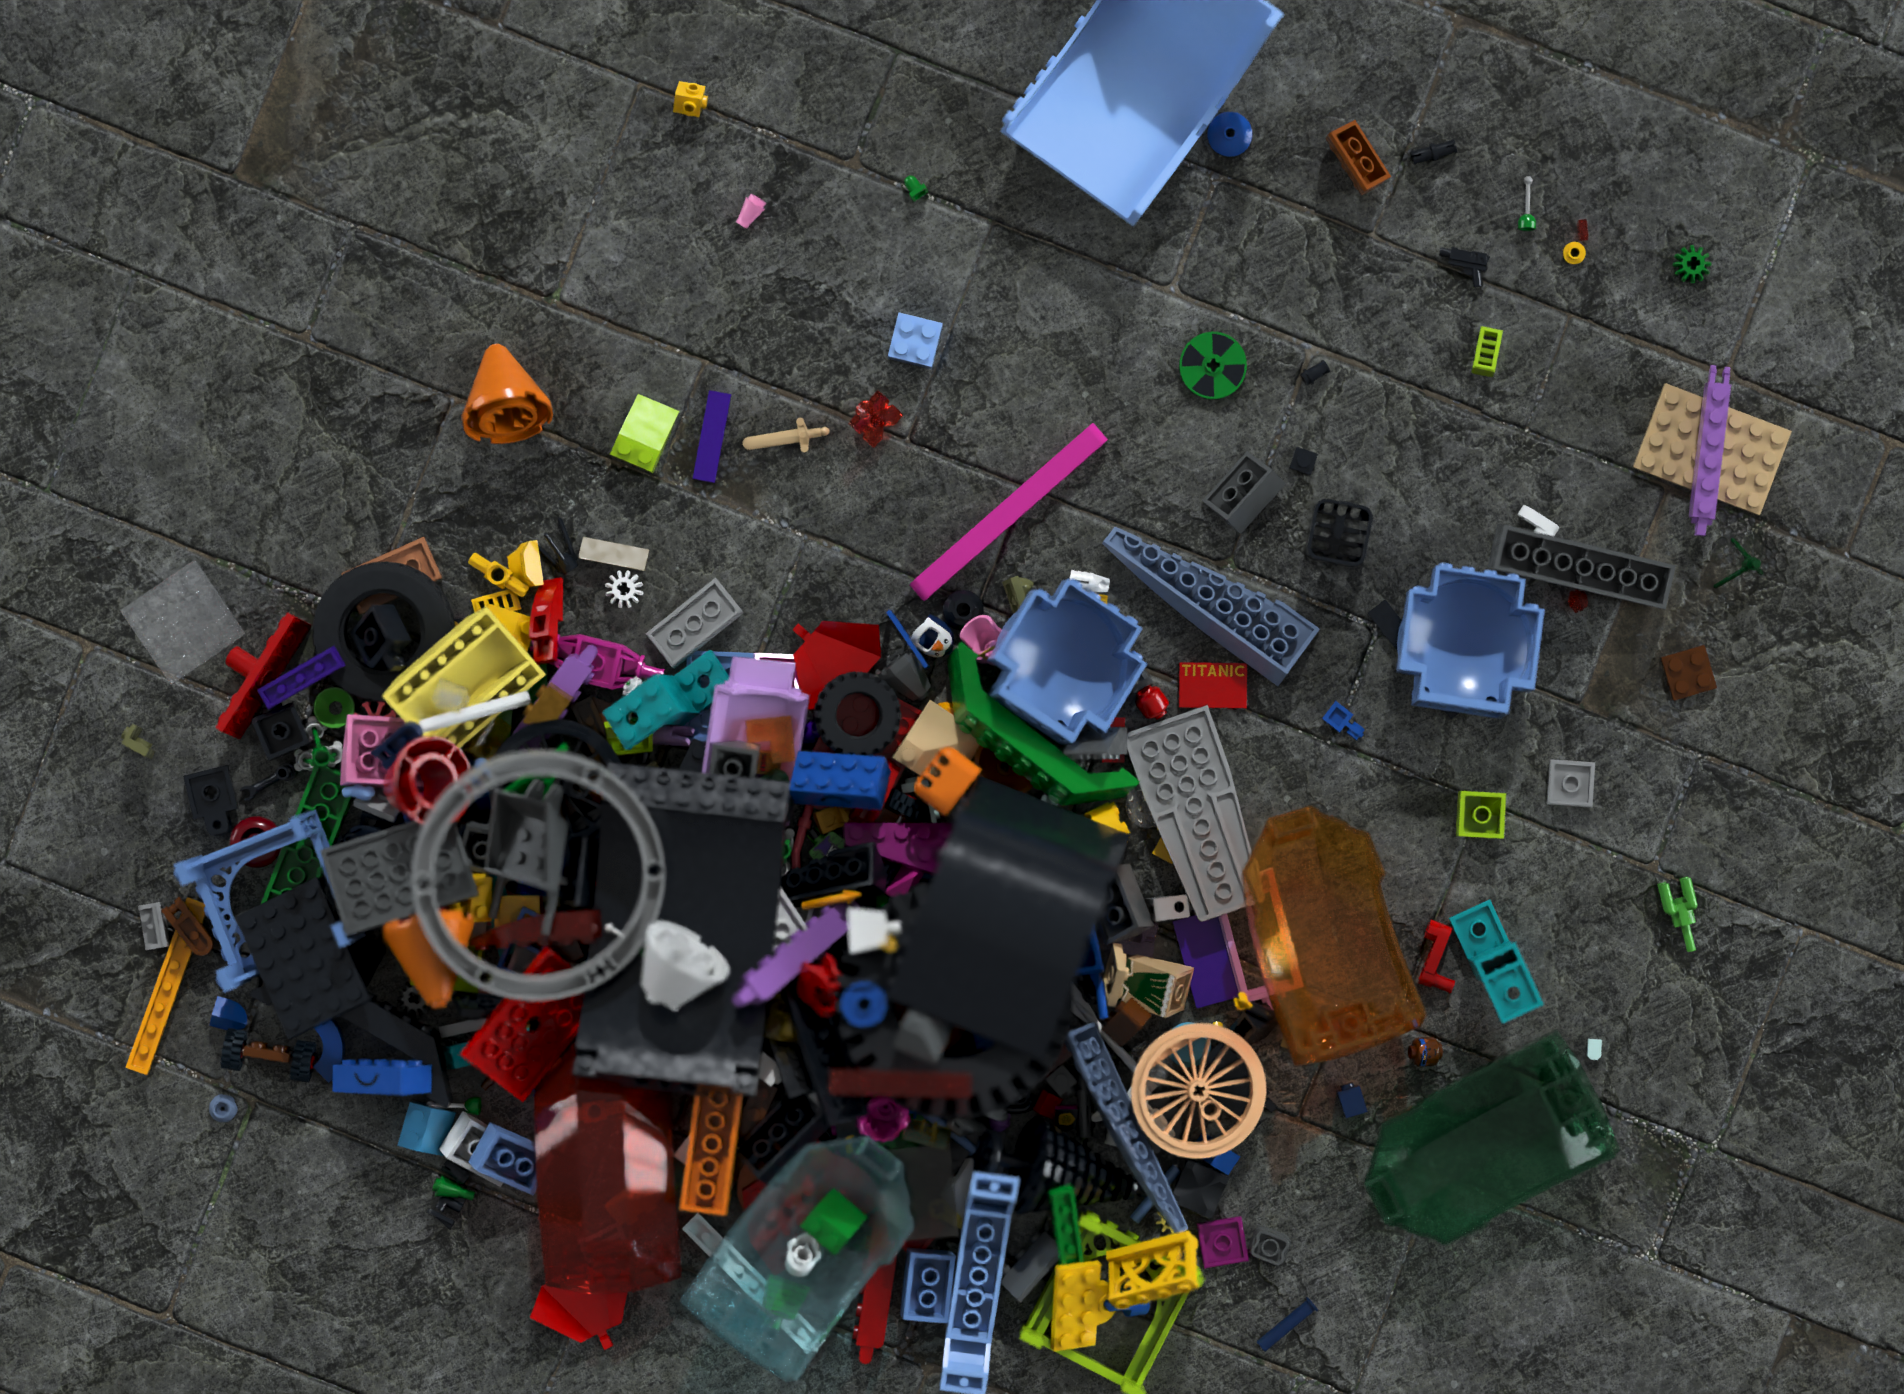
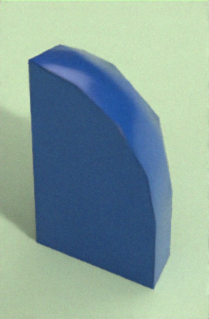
M217 996L209 1026L228 1030V1028L237 1030L245 1028L247 1025L245 1009L231 999Z

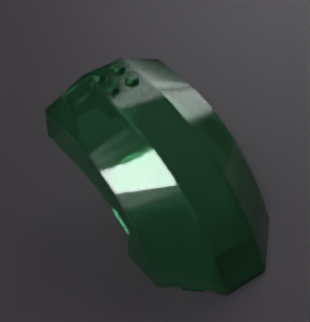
M1555 1029L1459 1077L1383 1122L1363 1184L1384 1224L1407 1230L1408 1233L1435 1240L1437 1243L1446 1246L1486 1227L1491 1219L1522 1202L1616 1157L1620 1147L1604 1107L1581 1063L1558 1030Z

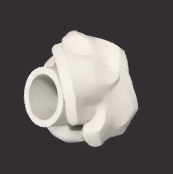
M807 1232L791 1239L787 1244L788 1252L784 1264L786 1270L791 1275L796 1277L806 1276L815 1265V1262L821 1259L819 1242Z

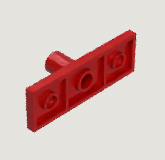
M287 613L280 620L275 634L268 639L266 648L259 659L239 646L234 647L229 652L225 664L244 676L246 680L239 691L232 696L230 705L220 715L215 728L239 740L252 722V718L255 717L264 703L257 690L281 676L310 630L311 624Z

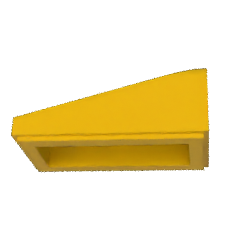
M509 589L471 599L474 612L481 610V602H484L486 607L487 603H489L488 600L493 599L495 606L500 607L498 597H502L505 609L517 611L521 610L522 607L518 595ZM508 594L511 595L513 607H509L506 597Z

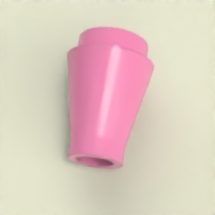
M750 194L748 198L746 197L736 222L748 229L749 225L765 210L764 206L766 203L757 196Z

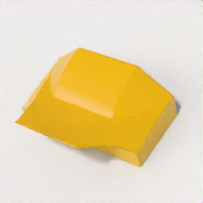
M538 541L521 543L518 549L507 557L509 570L514 572L513 576L528 585L529 588L544 585Z

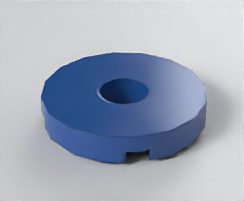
M858 982L851 985L845 991L842 997L841 1008L844 1017L851 1024L857 1027L869 1028L877 1025L884 1018L887 1011V999L879 986L871 982ZM862 998H867L871 1002V1007L867 1011H861L858 1008V1002Z

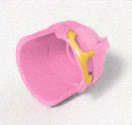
M976 616L962 628L960 639L979 655L976 659L977 662L996 666L988 658L996 646L1002 629L996 625L990 616Z

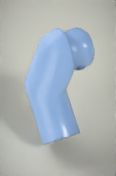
M357 784L344 787L342 795L345 798L355 797L368 801L375 795V790L370 785L364 787Z

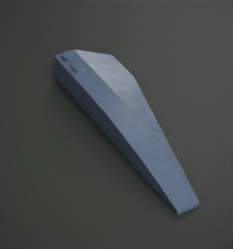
M1117 527L1113 528L1102 543L1170 606L1277 686L1280 685L1320 630L1285 603L1277 599L1273 603L1265 598L1266 594L1244 588L1245 585L1239 582L1233 583L1228 581L1224 575L1195 562H1186L1181 559V556L1175 553L1172 555L1166 553L1155 544H1146L1142 542L1141 538Z
M1095 1021L1068 1032L1065 1040L1066 1048L1072 1053L1075 1060V1068L1081 1073L1094 1104L1127 1165L1175 1233L1188 1230L1189 1228L1150 1142L1135 1116L1133 1105Z

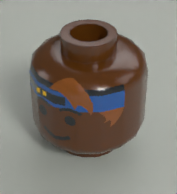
M1434 1037L1415 1038L1412 1045L1408 1047V1057L1418 1067L1435 1066L1443 1056L1442 1044Z

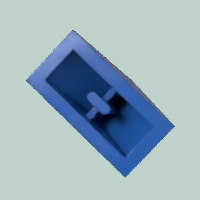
M1202 1133L1196 1142H1200L1203 1140ZM1206 1134L1207 1140L1213 1139L1211 1136ZM1229 1150L1223 1154L1202 1159L1226 1175H1229L1240 1156Z

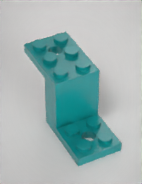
M709 650L674 676L654 674L602 713L624 748L630 750L663 725L683 726L706 710L713 703L715 685L724 684L725 681H729V676L714 652ZM704 675H707L710 679V684L706 688H703L700 684V679ZM632 712L638 715V722L634 725L629 722V715Z
M1490 899L1448 918L1476 979L1483 982L1502 1024L1544 1005L1516 942L1509 941ZM1476 923H1482L1485 927L1484 933L1480 936H1476L1472 931L1473 925ZM1515 986L1519 989L1520 994L1517 999L1511 1000L1507 996V990Z

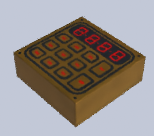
M760 750L757 774L780 775L782 752Z

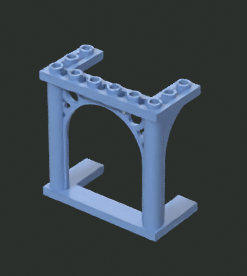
M316 810L290 818L289 823L208 855H199L174 864L175 878L178 882H181L182 886L196 881V892L205 904V915L208 919H211L214 927L212 928L213 935L216 940H219L222 947V958L228 962L229 966L216 971L217 984L224 992L252 981L251 978L260 975L251 953L248 957L241 955V946L246 941L234 918L230 904V891L233 880L247 862L310 836L332 891L320 851L330 847ZM230 866L232 868L231 874L221 870L223 867H225V870ZM213 875L224 877L226 880L225 887L216 886L212 881ZM217 892L223 893V901H220V896L217 894ZM226 914L230 916V920L227 919ZM342 921L331 926L339 947L365 937L364 932L347 937ZM234 933H238L240 936V941L238 943L236 942L237 939L236 936L234 937Z

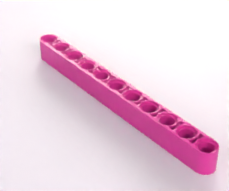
M1094 423L1088 426L909 584L910 587L923 601H926L1108 440Z

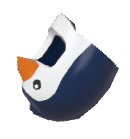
M932 614L928 615L923 624L919 625L911 636V641L915 647L931 657L949 655L954 647L952 630L944 621Z

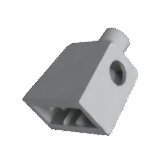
M1187 894L1145 899L1152 921L1190 917V912H1194ZM1175 903L1177 904V910H1176V911H1175V909H1174Z

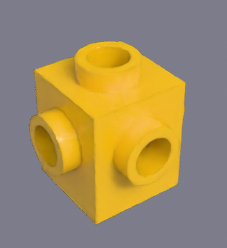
M679 81L674 98L673 112L700 117L701 110L706 109L708 96L705 95L706 86Z

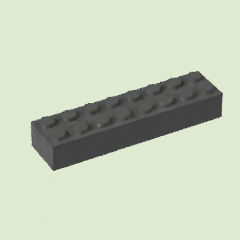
M1497 524L1487 568L1666 610L1676 565L1509 525Z

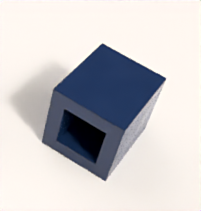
M1353 1082L1340 1086L1341 1090L1336 1091L1345 1118L1368 1112L1358 1084L1354 1085Z

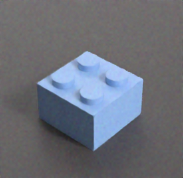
M898 313L888 359L932 369L943 326L942 323Z

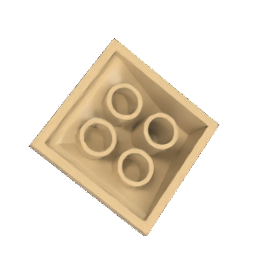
M929 700L892 756L912 771L921 775L942 748L952 747L971 761L979 744L971 734H966L960 730L959 725L955 723L953 714L932 700ZM944 755L938 760L943 766L949 765L950 762ZM934 766L930 773L934 777H939L941 770ZM927 776L925 777V779L933 783Z

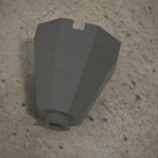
M907 644V650L898 649L881 664L882 671L880 672L877 669L875 673L879 678L887 682L889 686L909 699L921 701L930 693L928 690L931 686L923 665Z

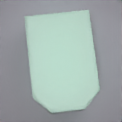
M1587 1039V1057L1591 1060H1598L1601 1057L1602 1040Z

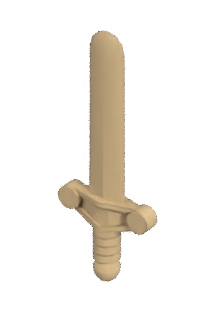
M798 418L796 420L798 429L747 437L743 440V446L747 450L800 442L801 451L807 452L809 450V438L826 436L830 430L827 427L808 429L804 419Z

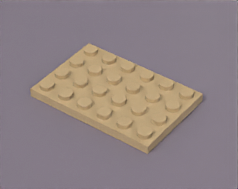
M1665 383L1632 468L1692 490L1703 397ZM1728 407L1717 500L1759 516L1792 431Z

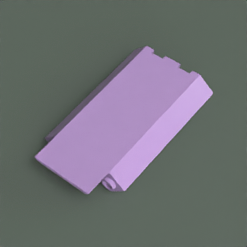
M733 656L729 681H725L724 684L715 685L702 773H709L713 743L743 741L761 744L760 750L782 752L780 775L757 774L756 779L791 782L797 754L802 748L810 695L801 693V689L792 687L796 663Z

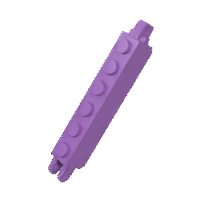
M1711 365L1708 382L1704 386L1689 508V518H1691V523H1695L1694 535L1705 536L1707 525H1712V520L1715 519L1731 384H1729L1730 367H1724L1722 383H1716V365Z
M590 644V646H587L580 656L576 653L570 654L550 681L572 696V703L581 694L578 689L582 683L587 685L594 676L591 672L594 666L591 663L598 653L597 647ZM566 708L558 719L562 720L568 712ZM521 721L514 733L530 724H525ZM545 734V738L548 740L551 734ZM541 736L527 741L532 750H541L542 746L539 745L542 741ZM521 745L519 747L518 752L527 750L523 745Z
M854 900L849 904L842 902L822 908L820 910L821 916L818 918L814 916L808 920L803 931L798 929L789 936L791 941L788 944H785V942L781 943L773 950L776 953L771 958L769 955L758 963L760 967L756 971L751 969L742 976L744 981L738 985L740 990L733 995L731 1003L735 1007L740 1008L749 1002L758 1005L763 1000H767L800 972L802 963L812 962L849 930L848 908L859 909V904Z

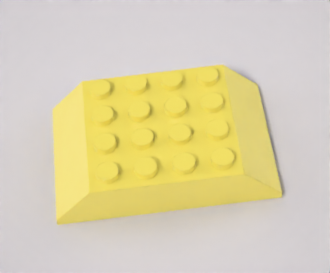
M486 606L466 617L397 676L382 697L405 722L413 721L419 724V721L422 719L527 691L546 674ZM501 712L423 733V737L439 736L451 741L460 748Z

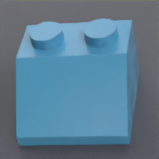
M414 1100L410 1101L397 1146L444 1156L439 1147L452 1129L456 1112L429 1106Z

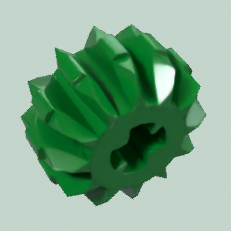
M1694 245L1689 246V252L1685 247L1681 248L1682 255L1675 254L1674 256L1675 259L1680 261L1672 264L1673 267H1679V270L1674 274L1677 276L1682 273V282L1686 281L1688 277L1690 284L1695 283V277L1701 282L1703 280L1702 274L1708 275L1710 273L1708 269L1704 268L1712 265L1711 262H1705L1704 260L1709 257V254L1706 253L1702 256V247H1699L1695 252ZM1691 259L1694 260L1693 263H1697V266L1694 267L1693 270L1690 269L1691 266H1687V263L1691 261Z

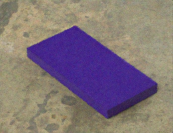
M1196 915L1172 921L1184 965L1194 967L1190 987L1196 1008L1239 997L1219 918L1216 917L1201 922Z

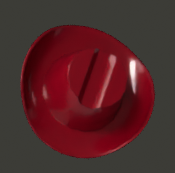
M253 816L246 818L234 827L230 836V845L277 826L265 817ZM281 848L258 856L247 862L245 866L251 868L268 866L277 858Z

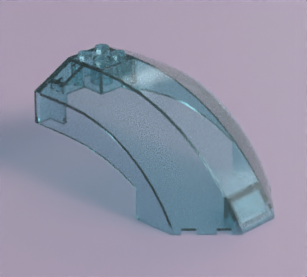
M869 1136L805 1145L772 1178L742 1213L680 1299V1302L710 1331L746 1358L786 1382L797 1381L856 1295L879 1267L891 1263L914 1228L913 1218L910 1215V1200L908 1188L905 1185L903 1162ZM834 1187L865 1213L868 1218L835 1256L820 1244L821 1259L815 1262L809 1274L803 1277L793 1276L786 1270L784 1264L788 1252L787 1244L791 1239L797 1238L806 1232L800 1225Z

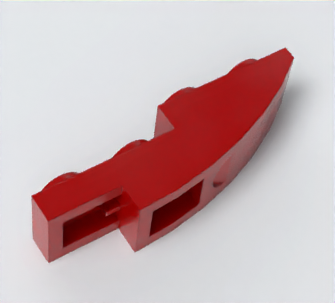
M561 577L543 580L544 585L538 587L533 601L529 639L534 641L533 660L537 665L557 662L558 622L563 621V578Z

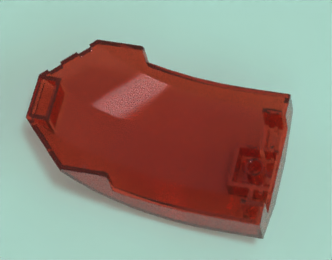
M575 1041L569 1051L551 1066L547 1074L534 1088L537 1193L546 1286L587 1294L634 1292L682 1278L683 1259L674 1161L672 1093L619 1087V1083L616 1081L573 1077L577 1042Z

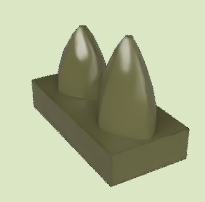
M1019 576L1002 582L1013 614L1018 611L1026 598L1025 596L1034 585V582L1031 580L1019 578Z

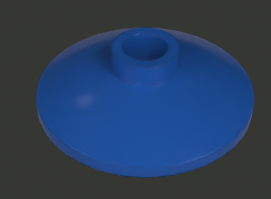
M1221 113L1211 121L1208 127V142L1211 148L1222 156H1238L1251 143V125L1244 116L1238 113ZM1232 129L1235 134L1233 137H1228L1226 131Z

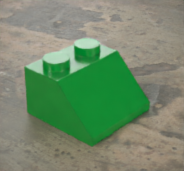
M833 1187L812 1210L800 1227L835 1256L852 1238L868 1216Z

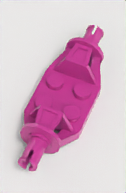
M558 634L557 656L566 659L570 654L574 653L580 656L583 650L590 646V644L597 647V656L591 663L594 666L591 671L594 676L588 684L613 690L624 687L629 679L634 678L621 677V674L636 675L642 680V678L649 679L654 674L665 673V669L647 666L644 662V655L639 656L625 645L581 634L562 637ZM533 640L531 642L532 646H530V651H533ZM557 658V662H551L550 664L555 665L559 669L564 661Z

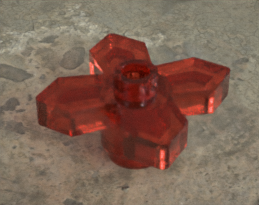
M876 391L869 401L864 400L860 402L855 410L856 415L848 423L858 434L864 433L862 438L873 448L883 439L884 426L895 425L903 416L893 404L888 406L889 400L880 391Z

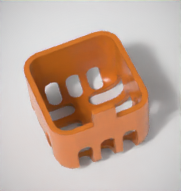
M945 747L937 753L917 779L914 789L921 799L946 817L960 799L962 800L966 789L972 781L974 782L982 770L954 748ZM942 755L946 756L950 761L949 765H941L938 762L939 758ZM934 766L941 770L939 777H934L930 773ZM926 776L933 782L931 788H926L921 784Z

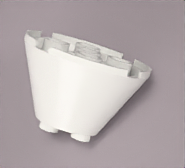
M656 921L654 925L650 924L646 930L641 986L648 993L646 996L648 1000L655 1004L661 1002L670 1009L677 1010L682 1004L725 979L729 972L728 965L713 946L709 949L699 941L701 937L670 922Z

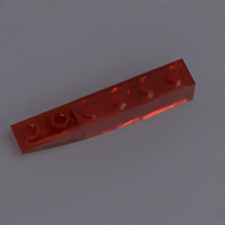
M600 910L554 913L550 935L541 933L545 914L523 918L493 928L470 939L468 946H475V950L489 949L488 945L496 944V949L510 948V943H517V947H530V942H538V946L552 945V941L558 940L559 945L573 944L574 939H580L581 943H594V938L602 937Z

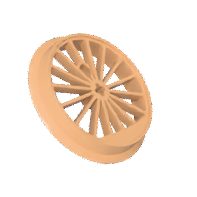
M1206 1023L1183 1025L1161 1035L1143 1053L1133 1075L1131 1088L1132 1105L1135 1116L1143 1131L1162 1149L1186 1158L1213 1157L1239 1145L1257 1125L1266 1100L1265 1074L1262 1064L1252 1047L1231 1030ZM1201 1037H1206L1197 1075L1192 1042ZM1211 1038L1226 1043L1203 1075ZM1188 1045L1193 1078L1176 1053V1051ZM1230 1047L1240 1055V1059L1208 1078ZM1173 1054L1189 1081L1161 1061ZM1244 1062L1248 1071V1077L1212 1083ZM1159 1064L1186 1084L1150 1077L1148 1074L1154 1066ZM1147 1080L1185 1088L1145 1096ZM1250 1082L1248 1098L1210 1090L1212 1088ZM1196 1085H1198L1199 1087H1201V1088H1200V1091H1201L1200 1094H1197V1093L1195 1092V1088H1194V1087H1195ZM1183 1094L1150 1115L1146 1100ZM1209 1094L1245 1101L1247 1105L1243 1114L1239 1117L1209 1096ZM1185 1100L1165 1130L1162 1131L1153 1120ZM1197 1101L1203 1140L1200 1142H1189L1187 1138ZM1191 1102L1182 1140L1168 1135ZM1209 1103H1213L1215 1105L1214 1112L1205 1114L1204 1107ZM1221 1108L1238 1120L1226 1132L1217 1119L1221 1114ZM1204 1118L1214 1120L1222 1134L1207 1140Z

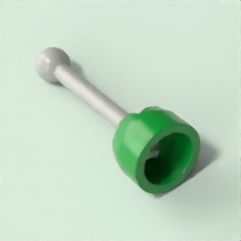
M1530 176L1524 178V183L1526 184L1525 214L1518 221V230L1521 231L1536 230V220L1530 215V185L1533 182Z

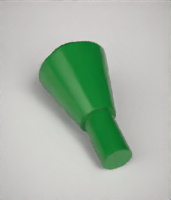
M441 1175L440 1179H435L432 1188L436 1197H462L473 1200L475 1192L461 1188V1186Z

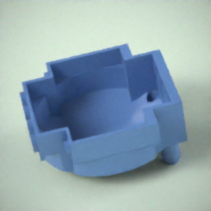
M1439 563V566H1435L1432 569L1431 583L1428 589L1414 586L1413 589H1409L1406 592L1404 615L1399 626L1397 638L1398 661L1396 672L1414 675L1412 706L1501 719L1509 713L1511 690L1530 693L1535 688L1544 609H1539V605L1530 603L1522 606L1526 579L1519 578L1520 575L1507 573L1506 576L1497 575V572L1493 570H1484V573L1475 572V568L1472 567L1455 569L1452 568L1453 565Z
M1072 578L1070 580H1063L1053 596H1050L1041 589L1029 591L1018 611L1003 626L996 646L988 658L990 662L1002 669L996 682L992 684L988 695L1011 713L1060 745L1073 743L1084 724L1098 733H1105L1147 665L1142 660V655L1135 651L1129 652L1143 629L1137 625L1138 621L1131 616H1123L1119 613L1120 609L1111 603L1105 604L1100 600L1101 597L1093 591L1087 592L1081 588L1083 585Z

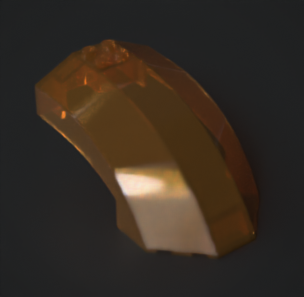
M1311 805L1268 818L1242 871L1246 911L1258 964L1273 1011L1295 1066L1335 1060L1376 1047L1421 1027L1427 1016L1393 929L1381 888L1385 871L1370 834L1362 829L1358 830L1349 826L1347 822L1332 815L1330 817L1319 812V809Z

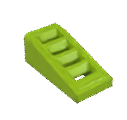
M1481 326L1471 373L1487 377L1494 376L1503 330ZM1489 336L1497 339L1496 341L1483 339V337ZM1482 345L1491 346L1495 348L1494 350L1482 348ZM1480 354L1493 356V358L1480 357Z

